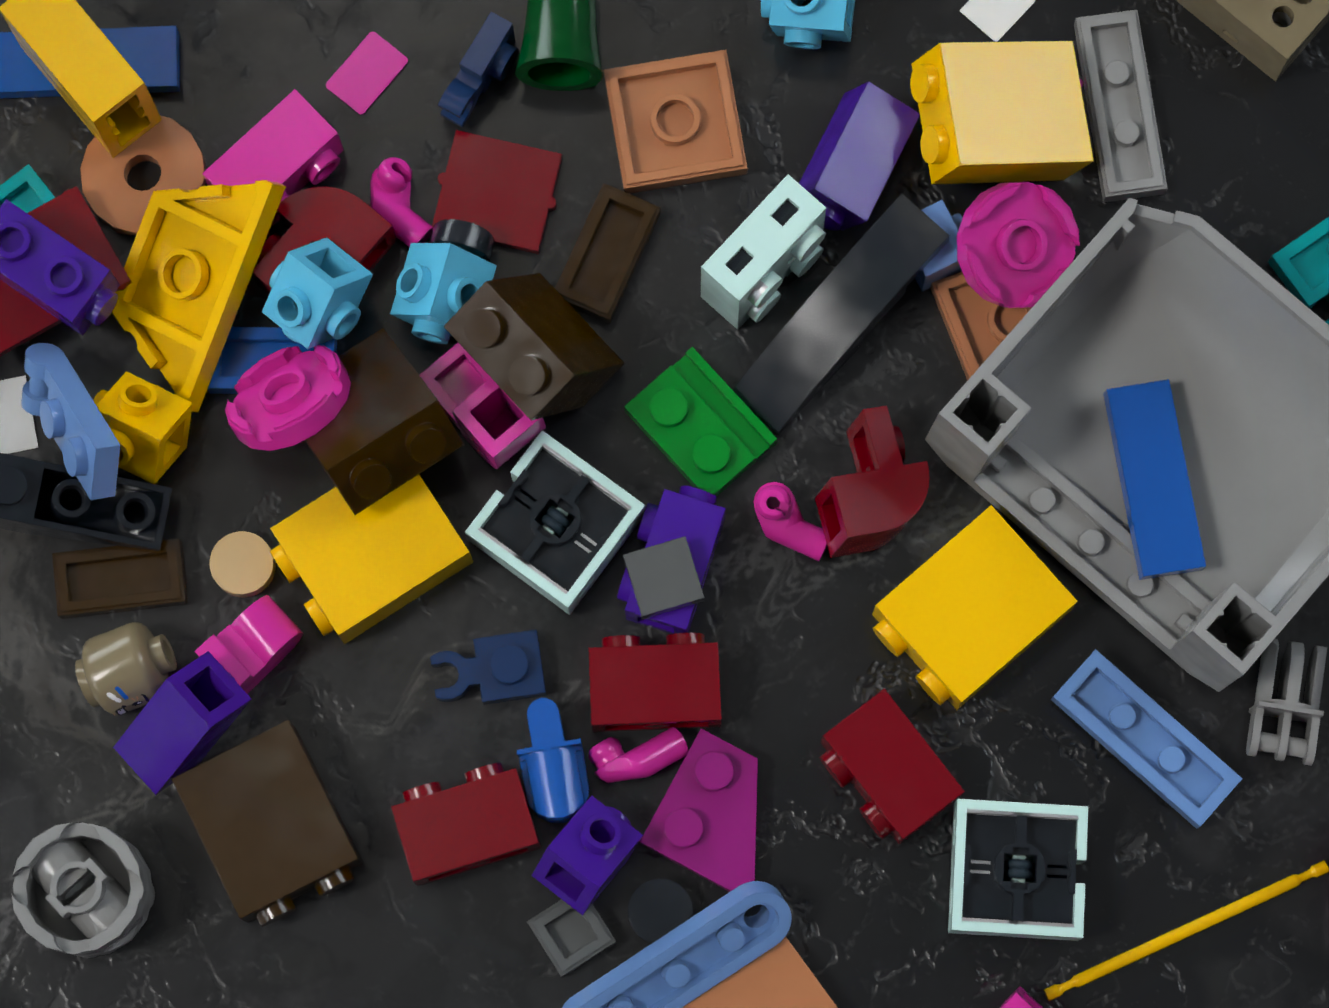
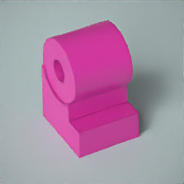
M266 595L245 609L231 625H228L217 636L213 634L194 652L200 657L209 651L248 694L291 652L302 638L303 632L269 595Z

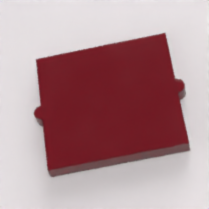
M456 130L446 172L438 175L441 191L432 226L434 227L435 223L445 219L467 221L489 231L495 239V245L539 254L548 214L557 207L553 194L562 161V154Z

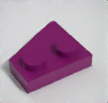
M701 728L640 840V844L728 892L744 883L755 881L758 758Z

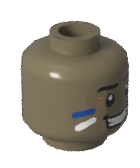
M131 622L88 639L83 646L82 659L75 662L77 680L88 703L94 708L101 706L112 715H121L146 705L169 677V672L177 668L176 658L168 639L163 634L154 636L145 625L139 622Z

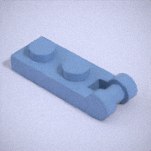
M36 343L29 346L25 352L24 369L30 376V380L22 388V408L32 415L40 416L42 429L46 437L49 439L54 438L62 451L64 465L68 474L71 477L76 476L90 500L115 496L120 455L119 441L64 352L59 347L49 343Z

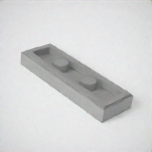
M1138 10L1078 17L1075 19L1074 29L1103 203L1129 198L1163 195L1168 188Z

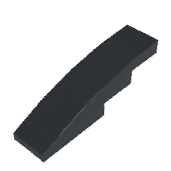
M901 194L811 294L746 372L733 391L760 420L779 435L863 345V338L906 293V287L949 242L950 235L906 196Z

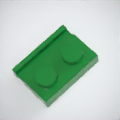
M693 347L685 352V355L673 366H669L624 406V412L693 487L707 491L716 497L749 469L761 455L777 444V438Z

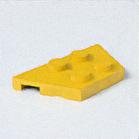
M260 180L255 181V184L234 186L219 184L200 186L198 189L193 190L179 188L153 191L124 266L132 283L126 286L124 290L115 292L118 294V301L112 314L124 331H128L134 336L137 350L150 369H159L175 391V395L193 403L192 412H199L242 302L286 188L281 183Z

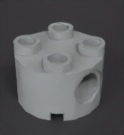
M90 823L55 825L36 836L18 857L13 872V877H15L13 882L14 894L11 893L13 910L26 933L46 948L83 958L110 954L132 941L147 921L150 908L155 900V889L151 880V872L139 850L110 829Z

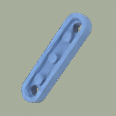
M763 881L744 883L570 997L562 1008H682L779 944L785 938L791 926L792 916L790 908L779 890L773 885ZM762 905L756 915L744 916L745 912L751 907Z

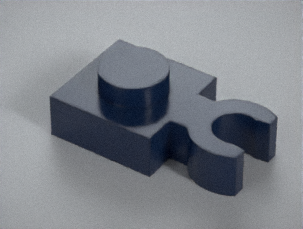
M490 12L461 60L459 73L449 84L438 103V106L442 108L440 113L442 117L463 127L470 117L480 94L486 93L493 79L503 81L506 78L519 52V48L514 46L516 40L513 23Z
M537 629L473 639L476 656L473 658L465 659L453 651H441L430 657L433 668L452 666L459 673L458 680L453 686L435 689V695L439 701L454 702L460 700L468 693L470 688L480 687L483 705L547 696Z

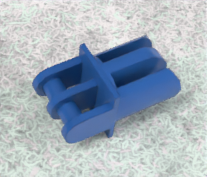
M539 698L534 700L527 710L532 747L516 751L519 758L525 796L530 808L539 818L545 821L564 824L574 817L589 797V781L581 738L565 741L562 719L557 705L548 698Z

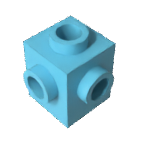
M761 0V16L769 18V26L777 36L784 37V44L787 46L802 49L821 48L822 40L851 42L855 0H812L806 6H802L806 0Z
M327 237L288 251L284 261L278 265L270 278L269 285L272 289L262 313L281 327L283 333L289 339L302 344L307 349L334 338L336 340L342 339L352 331L360 318L361 311L358 306L373 274Z
M411 243L404 268L397 279L396 295L390 315L412 324L411 333L414 336L433 343L447 344L449 337L452 335L444 328V325L486 281L493 280L497 265L452 243Z

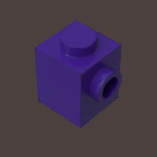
M591 795L547 847L531 876L583 916L626 864L643 835L632 827L630 821L622 812L613 807L605 806Z

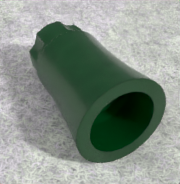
M527 0L523 42L515 73L521 82L543 90L575 91L592 87L602 80L603 71L597 38L596 0Z

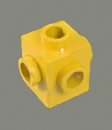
M127 371L109 391L103 389L94 397V403L120 443L118 467L152 484H156L187 448L193 403Z

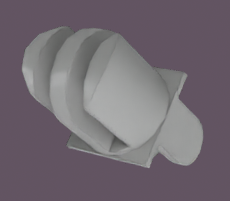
M1274 639L1261 654L1255 703L1249 708L1251 716L1246 755L1256 756L1257 751L1274 753L1275 760L1284 761L1286 755L1300 757L1302 758L1303 765L1312 766L1316 754L1320 719L1324 715V711H1320L1319 707L1328 647L1315 645L1312 649L1303 703L1299 702L1304 666V643L1289 641L1286 646L1281 666L1277 699H1272L1279 650L1278 639ZM1263 716L1279 718L1277 734L1261 732ZM1291 720L1307 723L1305 739L1289 736Z

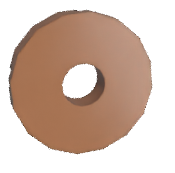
M161 116L162 121L114 158L111 157L96 137L87 145L80 168L83 194L97 218L117 233L136 236L153 191L178 188L193 190L198 189L200 186H205L206 180L202 174L206 170L205 158L192 134L172 118ZM143 161L156 163L161 167V176L154 187L149 190L140 191L128 185V174L133 166Z

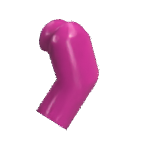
M389 157L383 160L372 174L370 181L371 208L393 226L396 238L406 246L410 247L411 243H426L432 235L433 226L410 209L412 170L409 164L401 158Z
M770 482L761 486L756 492L753 502L765 536L776 543L820 562L827 547L823 528L803 519L796 499L787 486L778 482Z
M671 727L626 753L623 751L622 745L617 738L609 737L593 746L589 750L588 758L597 768L594 774L607 783L650 777L685 757L688 753V746L682 734L676 728Z

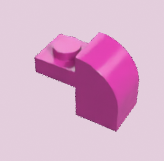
M459 343L455 344L419 375L437 398L446 415L460 429L466 441L495 469L502 466L542 430L546 429L543 418L531 421Z

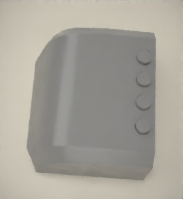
M1129 198L939 412L925 440L952 471L1187 673L1220 692L1246 673L1329 575V325L1200 216L1178 210L1175 214L1139 205L1137 204L1138 200ZM1169 379L1206 567L1199 571L1139 580L1103 393L1106 389Z

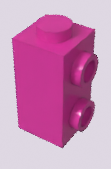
M294 89L202 174L208 186L219 184L228 186L255 184V181L260 180L278 182L286 186L281 199L283 201L293 193L300 191L307 183L311 182L313 185H316L325 180L340 162L338 155L344 149L338 132ZM277 213L275 214L271 226L280 221L277 216Z

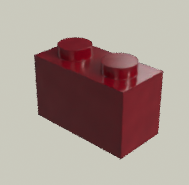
M703 633L669 634L666 636V645H641L640 637L634 635L608 636L602 638V647L588 648L591 726L593 732L666 730L671 727L676 729L721 727L718 642L705 643V635Z
M885 688L822 736L820 743L827 751L819 757L822 764L842 788L850 782L854 785L867 802L859 808L861 814L882 840L891 834L898 844H901L953 804L965 792Z
M501 762L481 766L464 774L467 781L465 784L443 791L439 781L423 784L404 791L402 794L405 802L391 806L413 882L417 886L541 848L522 782L516 768L504 771Z

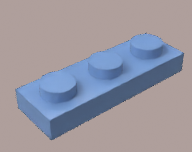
M1096 649L1051 698L1059 708L1196 829L1208 819L1243 779Z

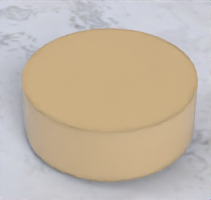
M238 531L224 536L217 542L211 552L209 565L213 579L222 590L232 596L246 598L261 593L269 586L275 574L276 561L270 553L271 548L260 536L251 532Z

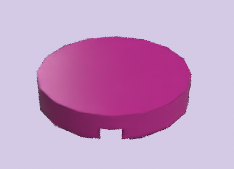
M1030 182L999 183L980 193L964 212L957 233V261L966 282L982 299L1004 308L1033 307L1073 262L1075 246H1080L1079 228L1071 208L1054 190Z
M317 345L314 347V351L301 352L298 346L282 348L259 360L240 377L234 386L238 395L233 403L229 400L227 401L225 413L228 423L237 438L251 449L272 451L294 446L317 434L337 416L347 401L351 381L337 353L324 345Z

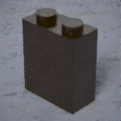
M541 273L486 281L444 325V328L531 421L583 407L625 364Z
M384 328L339 356L351 381L347 401L329 424L317 434L304 440L354 515L464 445L437 398Z
M289 720L171 779L239 918L247 923L258 919L261 927L284 918L296 910L292 900L315 888L319 896L322 897L346 886L355 879L351 870L363 864L296 727Z

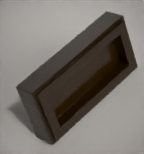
M603 183L555 287L575 310L608 324L611 323L658 221L661 207Z
M179 538L162 540L160 551L110 546L52 553L57 613L61 619L188 604L183 546Z

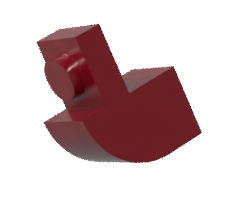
M334 187L307 188L293 193L280 202L276 213L281 224L288 230L283 236L275 233L264 242L256 263L257 265L252 274L258 286L269 295L272 289L269 285L270 278L278 265L284 261L288 251L326 237L367 270L371 271L397 242L393 226L354 194Z
M887 405L863 409L846 431L857 473L831 477L815 497L831 558L875 550L889 543L919 511L928 493L930 478L928 462L923 461L903 465L905 459L903 434L897 425H892Z

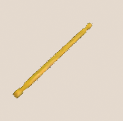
M1324 860L1314 864L1307 871L1288 876L1080 972L1062 984H1054L1043 990L1048 1001L1060 997L1067 990L1086 985L1294 889L1303 881L1312 877L1322 876L1329 872V868Z

